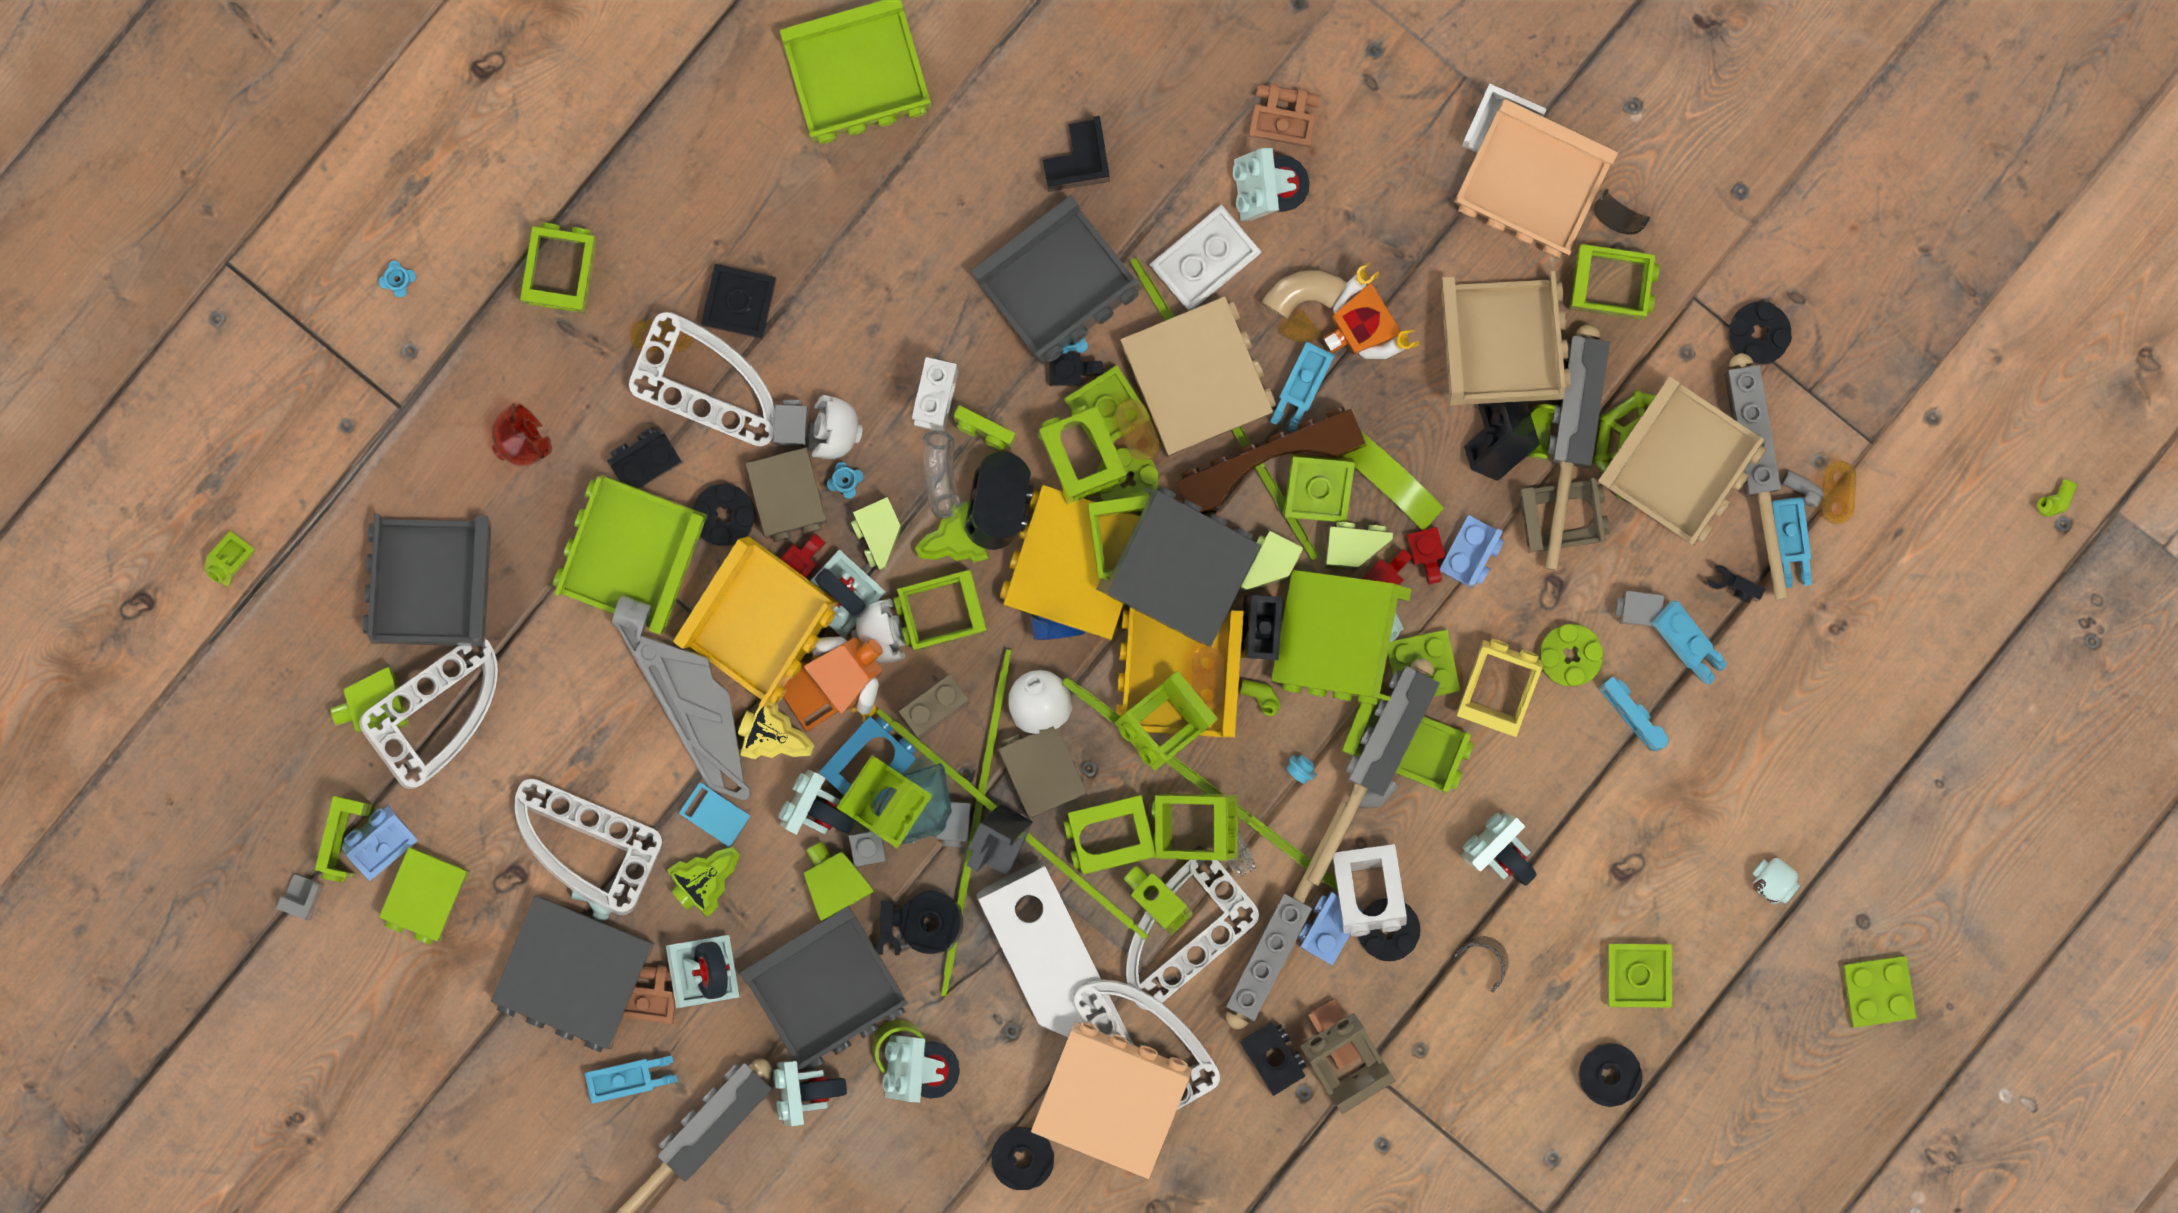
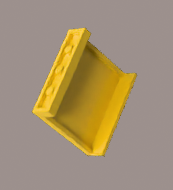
M1042 485L1040 492L1034 491L1029 508L1034 510L1031 522L1027 521L1025 530L1019 536V538L1024 539L1021 552L1015 550L1009 568L1015 570L1012 580H1005L1000 594V598L1005 599L1003 605L1007 608L1017 609L1112 641L1123 603L1096 590L1100 581L1088 503H1094V501L1083 498L1067 505L1062 494L1063 491ZM1125 513L1098 517L1106 570L1115 569L1140 516Z
M748 536L737 540L673 642L682 649L690 647L700 655L709 657L713 665L761 699L759 703L761 708L772 703L776 705L786 693L784 686L789 678L793 679L801 670L803 664L800 661L805 653L809 654L815 648L819 640L817 635L822 627L826 628L834 619L836 612L833 610L838 601Z
M1131 607L1130 611L1123 610L1122 629H1128L1127 642H1121L1120 660L1126 661L1125 673H1119L1118 692H1124L1123 705L1117 704L1116 713L1122 716L1158 688L1176 671H1179L1218 718L1216 722L1199 736L1235 738L1244 611H1228L1212 646L1209 647L1188 638ZM1167 700L1139 724L1146 732L1176 734L1188 723L1172 703Z

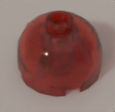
M512 403L496 417L492 426L491 436L494 443L492 449L495 455L502 461L507 460L509 463L520 467L533 465L550 455L552 452L551 440L548 435L542 438L536 428L542 427V424L522 404H518L515 407V403Z

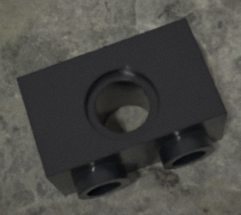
M1244 595L1240 658L1279 660L1283 597Z
M1271 1021L1239 1042L1271 1094L1275 1096L1304 1078L1306 1075L1302 1070L1307 1065L1298 1051L1292 1054L1286 1042L1290 1041V1038L1282 1025L1279 1024L1275 1027ZM1272 1048H1279L1284 1053V1060L1278 1066H1271L1266 1060V1054Z

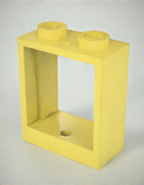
M1491 639L1490 642L1483 640L1458 706L1457 716L1517 737L1543 668V661L1538 660L1539 656L1533 652L1521 650L1518 653L1508 649L1509 645L1500 640ZM1487 654L1531 669L1514 716L1470 701Z

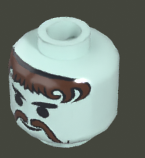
M1774 858L1769 863L1763 859L1752 873L1756 877L1753 882V889L1773 905L1780 902L1786 904L1800 887V884L1797 882L1799 878L1798 873L1780 858Z

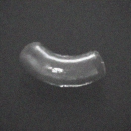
M934 430L926 433L923 437L922 466L925 490L934 515L939 518H949L957 514V511L962 507V500L954 475V438L947 432Z

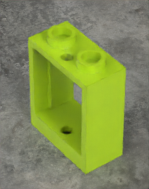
M541 223V227L532 226L520 301L527 305L585 314L597 245L596 237L590 235V230L572 227V231L567 232L560 231L559 225L551 223ZM541 238L585 244L577 296L532 289Z
M1580 244L1577 251L1569 310L1644 320L1647 317V313H1653L1655 295L1650 294L1652 282L1657 283L1660 264L1654 263L1655 255ZM1591 258L1643 265L1637 309L1585 302Z
M1151 494L1088 503L1099 581L1101 579L1109 581L1114 569H1105L1098 517L1143 511Z
M971 570L897 589L899 596L893 598L898 616L904 615L907 627L901 628L906 646L912 645L914 652L987 632ZM961 583L972 627L920 641L908 596Z
M1184 793L1155 795V801L1152 804V816L1155 819V833L1152 837L1155 859L1227 861L1238 858L1237 795ZM1172 804L1214 805V851L1172 849Z

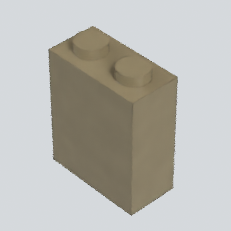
M807 447L746 463L766 539L772 538L773 542H778L791 538L790 532L803 529V533L808 534L822 530L821 524L827 523Z
M949 674L898 712L920 740L970 704V701Z
M1054 726L1039 730L1040 734H1032L1021 739L1020 734L1003 740L1004 747L999 749L1029 819L1087 794L1058 728L1054 729Z

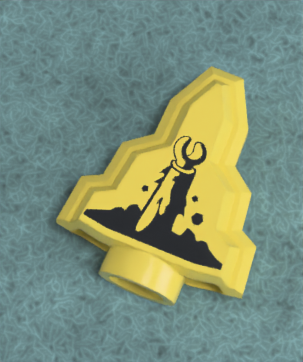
M774 703L763 708L758 706L755 713L747 710L738 730V735L745 737L740 756L755 760L761 755L774 758L781 753L791 757L811 756L815 746L804 732L792 727L790 718L779 712L778 704L775 705Z

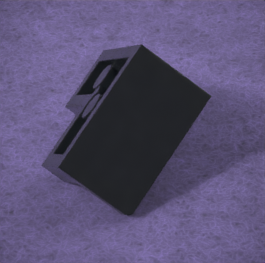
M1093 116V120L1069 124L1074 155L1043 160L1048 192L1110 182L1100 116Z
M1527 401L1478 404L1485 428L1464 446L1472 471L1498 481L1540 445Z
M1000 804L980 822L968 848L973 853L967 866L978 872L987 864L999 872L1008 875L1012 870L1033 821Z

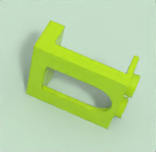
M1088 406L1080 407L1071 412V417L1061 421L1059 417L1050 419L1042 424L1043 428L1039 429L1038 438L1043 441L1062 485V494L1067 505L1126 480L1127 474L1097 406L1091 409ZM1084 424L1093 436L1106 470L1078 480L1063 447L1060 435L1065 430Z
M1176 671L1158 688L1124 713L1115 724L1119 727L1122 737L1130 741L1138 750L1141 760L1156 771L1208 729L1218 718L1180 672ZM1169 700L1188 724L1162 746L1158 747L1139 723Z
M871 755L836 808L898 849L933 795ZM894 788L897 790L880 817L877 816L873 809L876 797L884 789Z
M1141 795L1068 813L1069 820L1063 821L1067 839L1074 838L1076 850L1071 851L1075 870L1081 869L1083 875L1155 857V849ZM1133 814L1140 842L1139 845L1095 855L1087 853L1082 849L1079 836L1085 826Z
M333 796L315 866L316 871L323 872V879L345 883L346 878H355L356 873L336 869L349 814L370 817L372 804Z

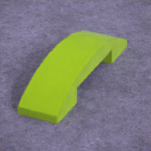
M1361 431L1367 446L1344 455L1342 458L1353 459L1355 461L1354 468L1401 509L1400 511L1422 531L1425 530L1443 511L1444 507L1399 463Z

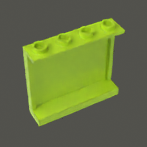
M881 0L780 29L812 142L818 141L819 144L830 143L837 140L836 135L846 132L849 133V136L858 135L866 132L867 126L877 123L879 127L889 126L896 123V118L909 115V118H917L927 114L926 109L932 108L901 0Z
M600 475L596 481L591 479L586 490L585 497L589 498L585 510L580 509L574 526L578 527L575 539L570 538L566 545L564 556L568 558L564 569L559 567L553 581V585L557 586L555 595L560 596L563 594L612 614L615 612L621 595L632 598L637 602L649 604L652 608L646 627H649V631L661 635L666 630L708 515L608 476Z
M1292 570L1280 631L1279 660H1275L1271 681L1283 684L1282 690L1301 694V689L1306 688L1308 689L1307 694L1319 697H1326L1327 692H1332V698L1351 701L1352 696H1358V702L1377 705V700L1390 701L1391 697L1380 694L1397 601H1410L1412 589L1394 583Z

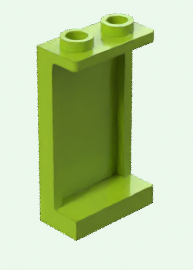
M1377 700V705L1360 703L1341 752L1351 756L1355 754L1360 757L1365 747L1360 741L1368 726L1375 727L1379 717L1374 714L1381 700ZM1423 716L1395 773L1446 794L1449 793L1450 788L1456 790L1463 773L1458 771L1461 760H1468L1474 743L1469 741L1471 734Z

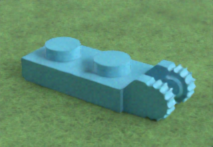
M1306 341L1279 397L1280 402L1270 421L1271 423L1277 425L1284 414V408L1289 403L1297 407L1298 410L1288 425V431L1292 433L1296 431L1304 412L1308 411L1335 356L1334 354Z
M1803 497L1771 501L1786 588H1792L1793 583L1790 563L1800 561L1801 581L1804 586L1811 585L1812 578L1809 562L1811 560Z
M1671 601L1652 622L1686 667L1691 668L1703 683L1709 685L1715 680L1708 666L1701 663L1704 657L1718 671H1723L1727 666V662L1723 659L1722 655L1713 649L1712 643L1678 601Z
M1614 677L1604 681L1598 689L1644 745H1647L1650 751L1653 750V752L1666 748L1669 737L1664 733L1665 731L1662 727L1653 726L1650 723L1649 719L1651 716L1641 704L1636 705L1629 697L1631 691L1621 679L1616 681Z
M672 1055L649 1061L648 1059L586 1072L585 1077L591 1104L654 1090V1087L678 1082L677 1075L672 1074L655 1080L651 1078L649 1068L670 1065V1063L674 1062Z

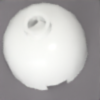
M822 395L814 407L815 409H820L815 424L812 422L809 424L807 448L809 451H813L811 455L813 457L822 459L840 458L852 449L854 443L860 442L863 428L862 425L858 424L857 413L849 403L836 397Z
M890 598L874 602L865 607L856 619V629L851 631L852 638H858L862 645L870 639H874L880 644L883 653L875 659L878 663H892L906 658L905 653L900 652V646L906 645L901 629L903 627L900 617L898 615L893 616L889 607H893L894 603Z
M1034 670L1021 675L1014 682L1009 692V711L1015 725L1024 732L1040 734L1039 730L1048 729L1054 726V729H1057L1063 725L1072 712L1071 695L1068 688L1062 685L1063 680L1054 673L1045 670Z

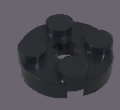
M1753 302L1745 305L1735 313L1729 325L1728 342L1735 355L1747 354L1756 365H1767L1776 361L1785 353L1791 343V325L1787 316L1780 308L1770 302ZM1759 325L1760 328L1765 327L1768 333L1765 334L1766 341L1762 342L1759 338L1755 340L1752 338L1751 334L1755 332L1754 326Z
M724 483L708 487L697 497L692 508L708 515L700 536L706 542L713 545L734 546L738 539L749 536L754 525L755 508L752 500L742 489L731 484ZM720 507L724 510L730 508L732 511L729 515L731 521L727 524L723 520L718 523L715 519L718 516L717 509Z
M924 891L916 895L912 900L910 899L903 906L900 913L899 928L908 942L907 944L917 952L939 954L949 951L954 947L962 934V909L947 894L937 891ZM932 914H935L939 925L934 927L932 932H929L928 925L924 924V919L930 918Z
M1384 898L1374 901L1364 909L1363 914L1374 917L1382 914L1388 905V899ZM1405 903L1406 925L1401 926L1398 932L1393 933L1392 939H1387L1386 934H1380V929L1369 930V934L1358 936L1361 946L1369 955L1381 961H1396L1404 958L1414 950L1420 938L1421 930L1418 916L1410 905Z
M1614 1043L1597 1045L1587 1052L1580 1063L1578 1071L1579 1084L1586 1096L1594 1103L1606 1107L1622 1105L1633 1099L1638 1093L1643 1080L1642 1069L1634 1053L1628 1048ZM1611 1066L1616 1067L1615 1073L1619 1075V1079L1617 1081L1612 1080L1610 1084H1606L1604 1082L1605 1077L1602 1075L1603 1069L1609 1070Z
M1016 1127L1006 1131L998 1138L992 1150V1167L996 1177L1002 1184L1013 1190H1030L1039 1187L1049 1178L1054 1167V1151L1050 1141L1045 1137L1032 1133V1128ZM1027 1150L1030 1152L1028 1158L1032 1161L1029 1166L1023 1164L1021 1167H1018L1015 1164L1017 1158L1014 1154L1017 1151L1023 1153Z

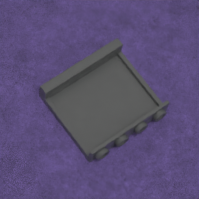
M1071 195L971 270L975 280L1041 364L1047 360L1048 362L1056 360L1064 352V347L1072 341L1073 343L1081 341L1089 333V328L1097 322L1098 324L1106 322L1114 314L1113 310L1122 303L1128 305L1134 301L1139 295L1138 291L1141 290L1138 279L1131 275L1086 218Z
M1161 486L1158 487V490L1146 487L1144 492L1151 494L1109 581L1101 579L1096 590L1198 643L1211 647L1261 545L1251 540L1253 534L1239 527H1236L1234 531L1227 528L1226 524L1228 521L1212 513L1209 517L1201 514L1202 507L1188 500H1185L1183 504L1174 499L1176 496L1174 492Z
M375 514L374 524H369L368 540L373 542L372 554H367L366 561L367 573H371V584L365 585V603H369V615L363 616V633L367 634L371 644L485 646L492 527L488 516H476L475 521L382 519L380 514Z
M534 896L491 1002L498 1004L496 1010L514 1017L515 1013L518 1012L527 1016L525 1022L543 1029L544 1025L547 1024L557 1028L556 1035L571 1041L574 1036L586 1040L585 1047L602 1053L603 1048L609 1050L613 1046L612 1042L645 961L655 943L597 921L594 918L540 896Z
M847 906L740 972L793 1059L797 1061V1068L801 1070L806 1067L808 1072L824 1063L825 1061L822 1056L833 1050L835 1055L852 1046L849 1039L859 1033L862 1038H865L879 1028L876 1023L887 1017L889 1022L904 1014L906 1011L903 1006L908 1004V1001L850 906Z

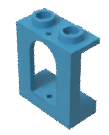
M869 716L819 773L845 795L852 784L839 773L867 742L876 737L886 738L893 744L895 756L889 766L903 775L918 759L913 756L916 749L904 738L898 742L889 734L893 728L880 716L876 721ZM886 788L878 794L873 808L890 788Z

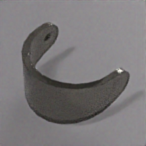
M1605 188L1594 204L1593 209L1597 218L1605 226L1618 233L1633 235L1643 230L1650 217L1627 208L1608 193L1609 189Z
M1487 936L1472 938L1466 941L1452 958L1455 960L1465 949L1474 946L1484 947L1494 952L1500 961L1502 970L1500 979L1490 990L1493 993L1507 974L1509 966L1508 954L1504 946L1494 938Z

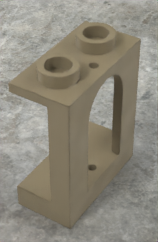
M1596 478L1571 483L1568 500L1582 499L1587 501L1592 507L1593 519L1586 528L1563 532L1561 548L1604 542L1606 540L1605 534H1610L1607 515L1602 516L1600 503H1605L1602 484L1597 485ZM1558 485L1524 488L1519 491L1528 553L1548 550L1550 534L1541 535L1537 504L1555 502Z
M1354 1013L1338 1020L1335 1025L1311 1037L1300 1046L1341 1114L1346 1113L1395 1082L1394 1077L1368 1037L1365 1028ZM1352 1041L1366 1066L1339 1081L1325 1057Z

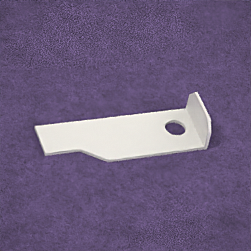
M1043 861L1030 864L986 886L976 895L1038 1024L1069 1037L1074 1022L1080 1024L1084 1022L1073 1000L1076 989L1085 983L1101 980ZM1026 895L1036 896L1043 904L1041 916L1033 922H1024L1015 913L1017 901ZM1087 991L1082 993L1083 999L1079 1003L1081 1005L1086 1003L1092 1011V1014L1086 1015L1088 1019L1097 1012L1105 1011L1103 1006L1099 1010L1095 1007L1093 999L1096 997L1095 993L1089 995ZM1109 994L1102 995L1130 1044L1134 1045ZM1100 1018L1096 1021L1095 1026L1098 1027L1100 1032L1108 1034L1111 1032L1113 1024L1107 1018Z

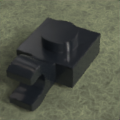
M1080 353L1061 354L1056 360L1049 362L1050 387L1082 386L1081 376H1101L1103 374L1102 361L1081 362Z
M1715 566L1714 570L1722 574L1723 580L1721 583L1708 580L1707 585L1710 588L1719 590L1728 587L1735 591L1733 597L1747 604H1750L1752 600L1755 602L1761 600L1766 590L1765 588L1739 575L1732 574L1724 566Z
M881 901L880 940L877 945L879 955H883V947L888 942L894 944L895 955H900L901 943L893 935L894 927H899L900 908H895V901Z

